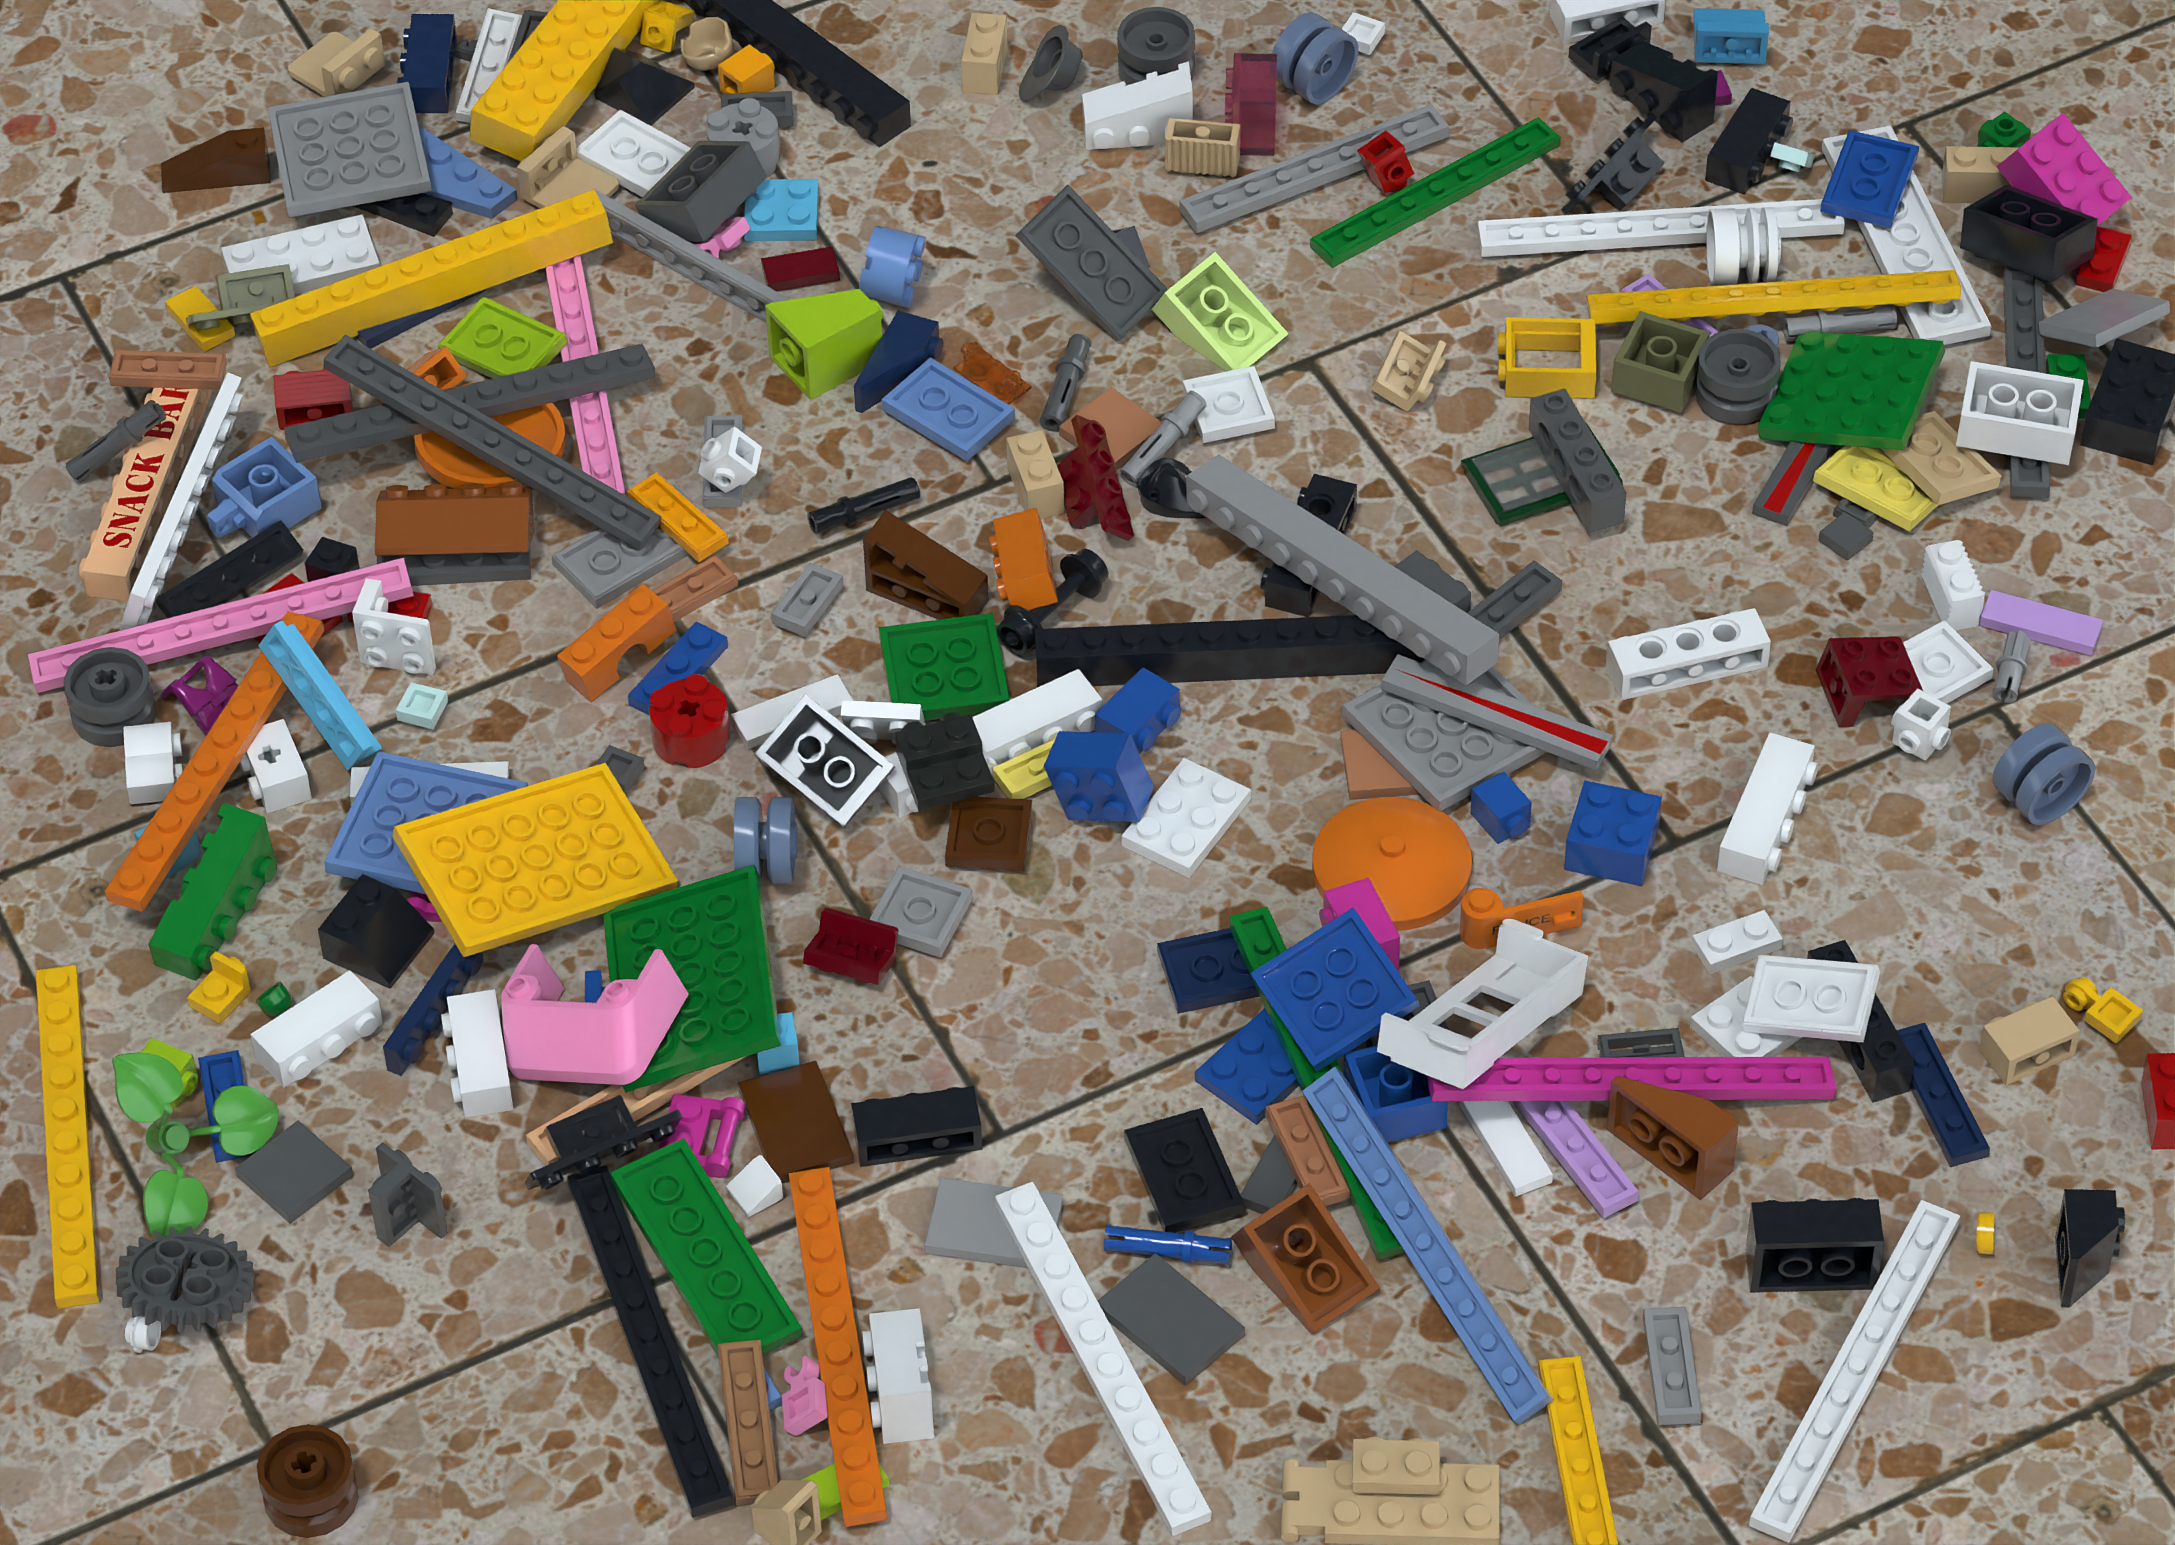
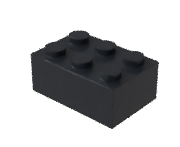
M2004 185L1964 208L1960 248L1974 253L1978 258L1996 261L2004 264L2007 269L2022 271L2035 276L2039 281L2052 283L2093 258L2098 218Z
M2116 339L2086 412L2080 446L2154 465L2175 411V354Z
M1851 1198L1848 1200L1828 1201L1809 1199L1806 1201L1779 1202L1777 1200L1751 1202L1745 1249L1750 1293L1873 1290L1878 1281L1884 1245L1879 1199L1864 1200L1862 1198Z

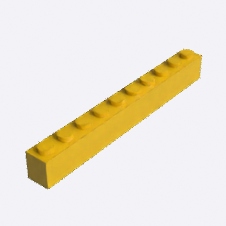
M593 189L252 312L250 317L258 344L270 368L336 344L345 334L353 338L358 336L357 331L441 306L613 243L607 213Z

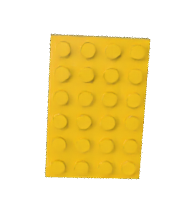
M606 763L394 826L392 834L394 841L463 957L609 912L619 905L675 889L679 882Z

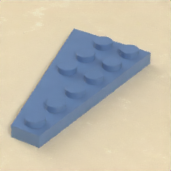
M418 125L432 191L425 192L424 194L451 201L454 208L490 219L496 217L518 200L517 190Z

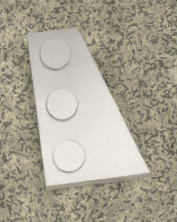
M1189 61L1178 64L1179 70L1163 75H1158L1156 71L1146 74V80L1126 85L1125 81L1082 94V118L1086 150L1165 145V134L1169 118L1193 120V91Z
M920 1308L869 1314L870 1331H862L864 1355L865 1357L873 1356L874 1366L866 1367L869 1392L877 1391L878 1402H870L873 1428L881 1427L883 1444L933 1439L932 1396L928 1380L927 1357L925 1356Z

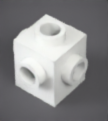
M734 426L717 438L709 439L704 444L700 453L702 458L698 473L727 493L739 485H745L756 475L762 447Z
M1917 688L1910 698L1898 707L1891 721V724L1894 726L1892 743L1899 746L1903 751L1912 753L1926 761L1935 749L1941 750L1950 737L1951 730L1948 728L1951 706Z

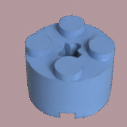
M875 226L866 250L865 257H867L865 269L862 268L859 289L869 299L910 308L915 287L910 286V284L912 285L914 281L918 282L920 279L923 260H919L917 257L921 258L923 255L926 237L888 227Z

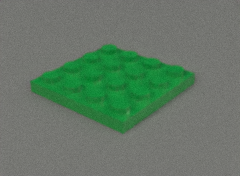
M1810 331L1798 335L1778 380V390L1773 400L1768 403L1757 427L1759 438L1904 450L1945 354L1943 341Z

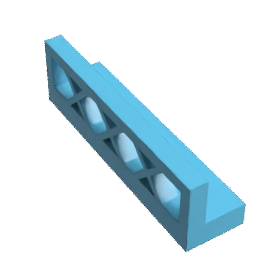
M283 620L274 624L258 646L347 771L351 770V767H356L376 756L377 752H380L382 749L381 745L294 624L286 626Z

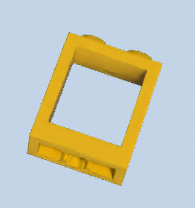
M1506 317L1505 332H1498L1497 348L1498 355H1505V359H1498V382H1505V397H1537L1564 388L1571 398L1595 397V319ZM1515 350L1579 351V368L1515 367Z

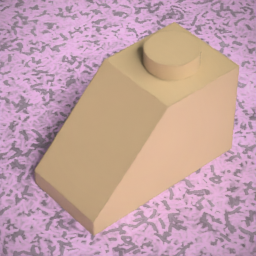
M781 1480L770 1491L762 1492L752 1507L754 1532L771 1545H809L822 1532L817 1484L811 1480Z

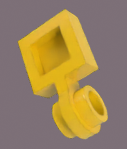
M2086 977L2072 979L2065 986L2063 998L2066 1004L2076 1011L2088 1009L2084 1021L2116 1044L2141 1020L2144 1010L2112 987L2100 996L2095 984Z

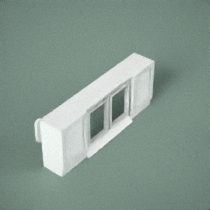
M1504 919L1502 925L1499 926L1496 953L1493 957L1409 1021L1388 1013H1384L1381 1016L1377 1052L1391 1057L1392 1062L1464 1089L1492 1067L1495 1060L1549 1017H1555L1582 995L1588 955L1543 939V931L1541 929L1514 919ZM1480 992L1514 1004V1006L1498 1017L1466 1003ZM1452 1014H1456L1487 1027L1470 1039L1438 1025Z

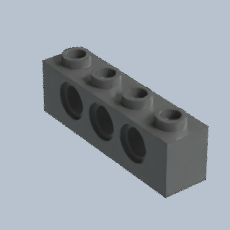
M1564 388L1530 398L1529 431L1587 531L1592 533L1623 524L1627 492L1567 390Z

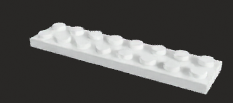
M1891 125L1860 131V133L1898 141ZM1847 134L1825 138L1822 141V151L1832 172ZM1912 170L1891 228L1856 221L1883 275L1943 270L1956 271L1961 285V299L1950 300L1943 304L1926 301L1913 302L1909 306H1898L1914 339L1943 341L1944 345L1990 336L1991 324L1916 174Z
M227 372L130 592L119 631L148 624L153 611L151 608L154 602H156L157 597L161 595L165 581L163 580L166 574H170L177 556L175 552L179 546H182L189 529V521L194 519L201 501L200 496L203 491H206L212 477L213 466L219 462L225 446L222 442L225 441L226 437L229 438L237 417L233 415L237 414L243 398V394L237 392L241 382V377Z

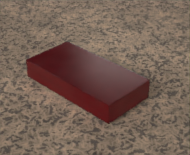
M833 246L761 258L766 286L775 291L840 281V273Z

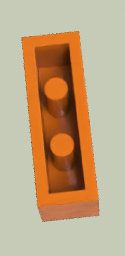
M1037 507L994 519L995 535L989 536L994 554L993 564L998 577L996 579L997 588L1002 602L1009 600L1010 605H1018L1026 610L1058 602L1047 536Z

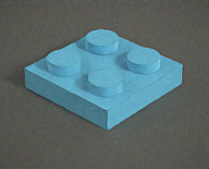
M818 179L764 180L757 187L756 193L745 199L744 217L751 229L744 234V240H817Z

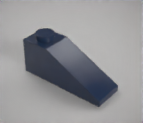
M902 311L896 312L854 384L856 412L863 413L882 401V398L930 357L935 360L939 358L943 348V339L939 338V322Z

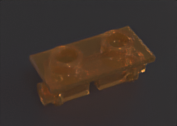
M967 341L962 346L963 361L954 366L953 370L973 384L1008 405L1032 389L1030 384L1021 379L1018 371L1011 370L999 360L994 359L992 355L982 349L980 343Z

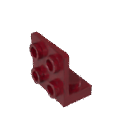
M1898 636L1829 638L1815 669L1839 727H1853L1860 711L1865 706V701L1906 700L1910 698L1917 688L1923 691L1903 641Z

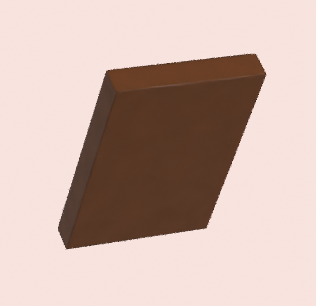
M816 1060L738 1082L739 1093L746 1105L745 1109L763 1156L782 1183L790 1181L788 1173L824 1167L834 1169L854 1163L852 1150Z

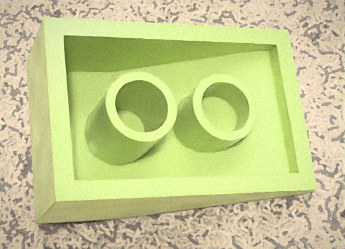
M1216 252L1167 290L1152 308L1153 312L1177 338L1226 372L1250 367L1288 335V332Z

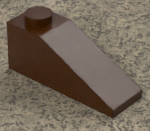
M264 127L226 131L162 162V192L171 193L270 183V158Z

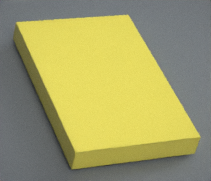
M1843 446L1815 471L1813 482L1909 532L1938 506L1878 448Z

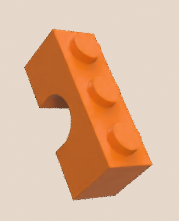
M640 585L557 655L566 682L592 703L620 679L617 672L618 662L630 647L637 644L647 654H650L677 631L669 605L646 585Z

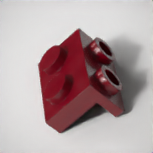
M826 907L821 912L818 933L804 950L803 964L816 967L823 972H834L855 978V980L861 983L878 985L895 963L899 930L894 926Z

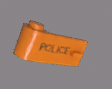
M1474 888L1468 891L1461 901L1460 938L1466 945L1476 949L1497 946L1499 926L1502 925L1504 919H1514L1541 929L1543 935L1580 927L1582 924L1583 893L1580 890L1504 908L1497 893L1486 888Z

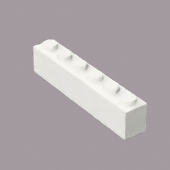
M1079 669L972 717L981 738L983 755L992 777L993 767L1055 739L1059 731L1092 732L1095 729V713L1103 707V701ZM895 752L885 757L895 766V769L879 786L878 790L896 815L901 818L912 812H918V809Z

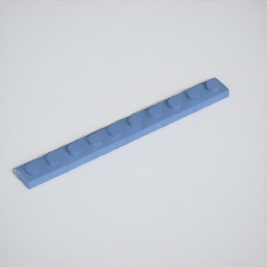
M1336 1067L1332 1068L1302 1091L1513 1421L1520 1425L1554 1399L1342 1072Z

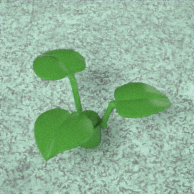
M137 1052L117 1055L112 1058L115 1073V1093L120 1109L129 1119L135 1122H153L146 1131L147 1146L153 1152L162 1154V1161H167L175 1171L174 1174L168 1170H158L151 1175L145 1185L143 1209L149 1232L153 1237V1231L155 1230L163 1236L169 1235L170 1227H174L178 1234H184L188 1226L195 1230L202 1223L207 1213L208 1196L204 1186L198 1179L193 1177L183 1178L184 1169L173 1157V1154H178L187 1147L189 1137L218 1132L220 1146L224 1152L231 1155L251 1154L263 1147L273 1135L279 1117L277 1104L255 1088L242 1085L232 1086L222 1091L214 1102L212 1113L217 1125L187 1128L179 1121H167L173 1112L169 1103L179 1098L183 1091L182 1078L177 1068L167 1059L154 1054Z

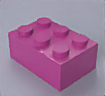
M2064 113L2051 121L1996 166L2013 188L2098 218L2097 226L2132 198Z

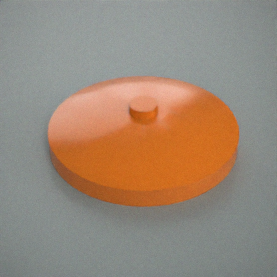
M552 402L490 417L562 458L565 448V426L560 412ZM434 431L414 435L415 452L421 466L431 477L450 488L462 489V485L469 483L484 484L485 488H500L501 484L508 482H518L523 487H528L526 484Z
M1372 798L1344 808L1323 826L1313 848V879L1323 900L1324 891L1369 877L1397 931L1420 928L1446 916L1460 903L1471 879V849L1464 832L1458 824L1447 814L1438 811L1433 806L1409 798Z

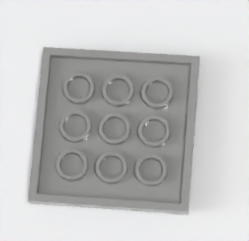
M409 82L267 107L289 217L432 191Z
M1427 660L1422 662L1425 665L1441 670ZM1491 667L1472 681L1478 685L1531 704L1494 667ZM1381 685L1345 703L1342 707V716L1438 811H1442L1470 796L1472 788L1503 772L1508 775L1547 753L1541 749L1382 690Z

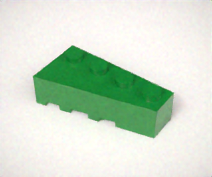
M224 802L217 813V816L222 821L216 833L207 832L200 845L205 850L196 869L189 867L182 879L180 901L171 900L148 943L155 966L194 981L199 978L204 970H209L212 967L210 956L219 950L225 940L228 941L233 937L238 921L246 911H250L253 908L258 893L266 882L273 879L277 870V861L265 817Z

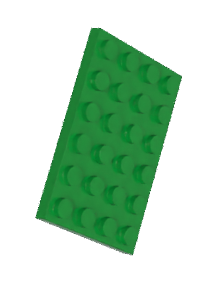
M755 865L622 904L609 912L603 913L610 983L623 979L637 980L653 951L661 949L689 994L644 1073L635 1081L622 1085L625 1093L781 1046L760 876Z

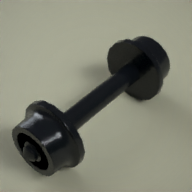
M1081 549L1076 554H1067L1060 561V569L1065 581L1056 588L1058 602L1035 608L1031 612L1018 605H1011L1006 609L1003 621L997 626L999 638L1009 650L1016 654L1024 655L1030 649H1035V629H1043L1040 623L1075 591L1088 598H1095L1102 591V583L1108 578L1109 572L1104 561L1095 552L1089 549Z

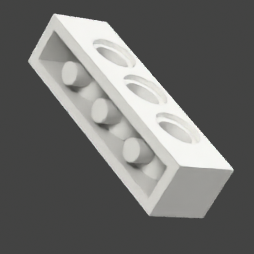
M1755 608L1740 612L1734 611L1718 617L1695 620L1687 624L1659 628L1655 631L1624 636L1608 641L1606 668L1620 699L1626 700L1766 668L1769 662L1771 641Z

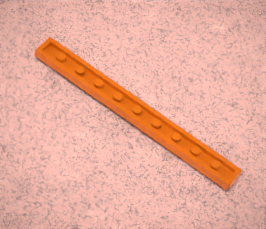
M287 611L282 619L286 626L291 624L296 626L311 649L314 648L324 632L323 622L315 618ZM262 651L106 888L105 894L108 902L141 912L144 911L287 690V685Z
M830 1167L788 1173L821 1381L825 1383L827 1418L845 1527L885 1521L888 1520Z

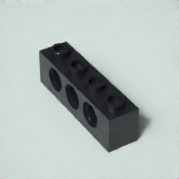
M1313 474L1308 488H1301L1297 505L1345 535L1356 512L1357 484ZM1275 562L1271 568H1265L1261 578L1260 589L1265 590V607L1309 617L1320 593L1318 589L1303 582L1298 576L1277 565Z
M1846 940L1809 950L1807 959L1858 963ZM1875 993L1864 1041L1838 1040L1872 1103L1909 1092L1915 1063Z

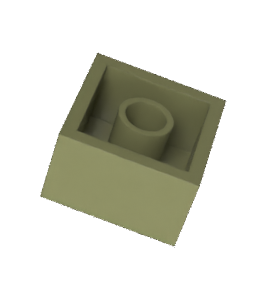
M1640 311L1614 359L1611 392L1682 413L1696 385L1699 351L1704 341L1710 337V332Z

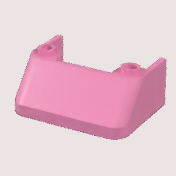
M530 944L501 995L503 1040L507 1067L517 1079L613 1085L631 1083L638 1079L646 1070L689 994L663 951L655 949L637 980L623 979L609 983L597 1003L558 1001L565 988L538 945Z

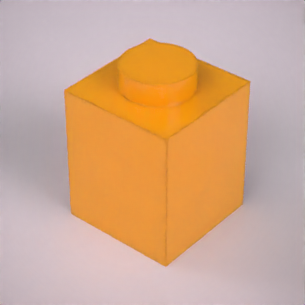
M750 44L718 65L720 91L723 94L771 91L775 88V66L773 61L767 54L759 52Z

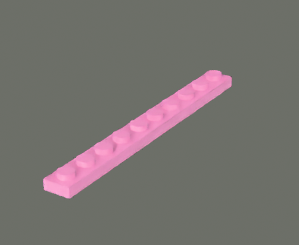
M578 255L545 267L556 330L565 333L568 339V343L560 351L562 362L599 354L581 256ZM606 390L569 398L582 471L625 495Z
M404 558L28 654L33 683L37 693L63 687L68 667L78 657L94 649L107 647L127 649L139 655L145 664L148 665L267 634L274 624L283 619L287 611L318 620L353 612L366 578L381 581L383 597H386L388 602L411 597L414 595Z

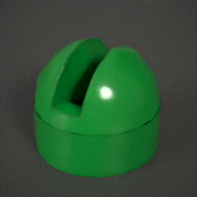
M278 982L257 998L256 1003L264 1013L272 1017H278L290 1009L292 1001L287 988L282 982Z

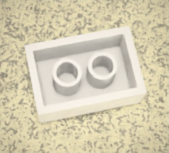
M1971 361L1956 446L2069 465L2084 380Z

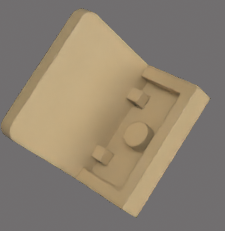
M370 28L355 41H352L338 32H331L289 64L288 73L291 77L324 97L352 92L385 66L381 34Z
M562 126L556 133L546 138L538 149L529 157H525L517 166L521 198L539 208L593 189L608 197H611L619 189L617 178L577 158L575 133L565 126Z

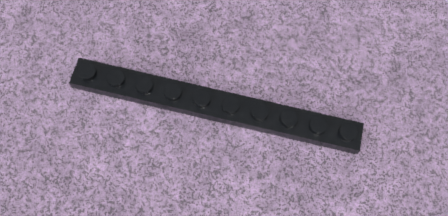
M603 1165L585 1174L579 1175L577 1173L567 1176L570 1193L691 1517L694 1518L732 1506L733 1498L619 1196L611 1182L608 1167Z

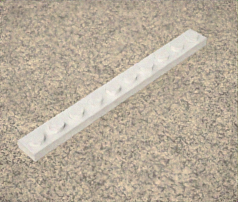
M1823 199L1484 220L1478 221L1477 233L1481 257L1706 243L1709 209L1735 208L1739 224H1744L1747 208H1755L1759 224L1762 207H1773L1781 238L1843 234L1845 223L1843 217L1820 212Z
M1030 1182L996 1195L995 1206L1024 1257L1025 1263L1171 1536L1210 1522L1211 1510L1034 1183Z
M1920 1201L1751 1514L1750 1527L1789 1543L1952 1239L1959 1225L1960 1215L1926 1201Z

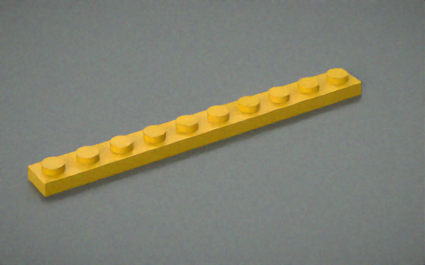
M1955 270L1589 294L1587 295V311L1589 319H1595V324L1613 326L1618 322L1635 321L1640 311L1674 321H1687L1692 317L1708 316L1713 319H1722L1734 314L1761 316L1766 312L1778 311L1796 314L1808 309L1835 311L1839 307L1852 306L1870 309L1881 304L1909 306L1913 302L1926 301L1943 304L1950 300L1961 299V285Z
M76 965L36 970L54 1295L57 1309L99 1303L79 975Z

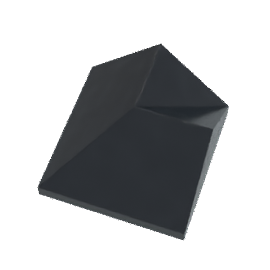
M614 47L594 94L597 100L618 111L622 110L652 126L692 91L695 86L694 82L640 53Z

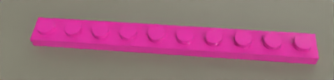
M1829 1057L1498 1058L1494 1061L1492 1067L1464 1089L1427 1075L1431 1101L1610 1100L1611 1080L1616 1076L1708 1100L1833 1099L1837 1090Z

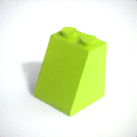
M860 289L771 302L765 305L769 357L810 400L860 375L883 336L881 323L883 311L876 300H870Z

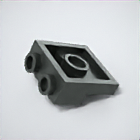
M951 712L942 716L939 722L923 725L920 722H910L901 731L895 732L896 753L918 811L994 792V781L984 758L982 741L971 714L961 716L959 713Z

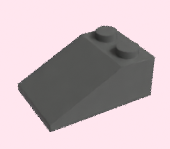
M804 694L755 753L762 764L844 828L895 769L891 762L807 694Z

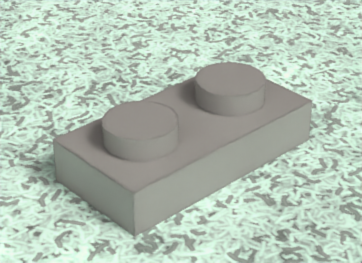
M809 563L771 613L772 624L806 637L844 586L843 576Z

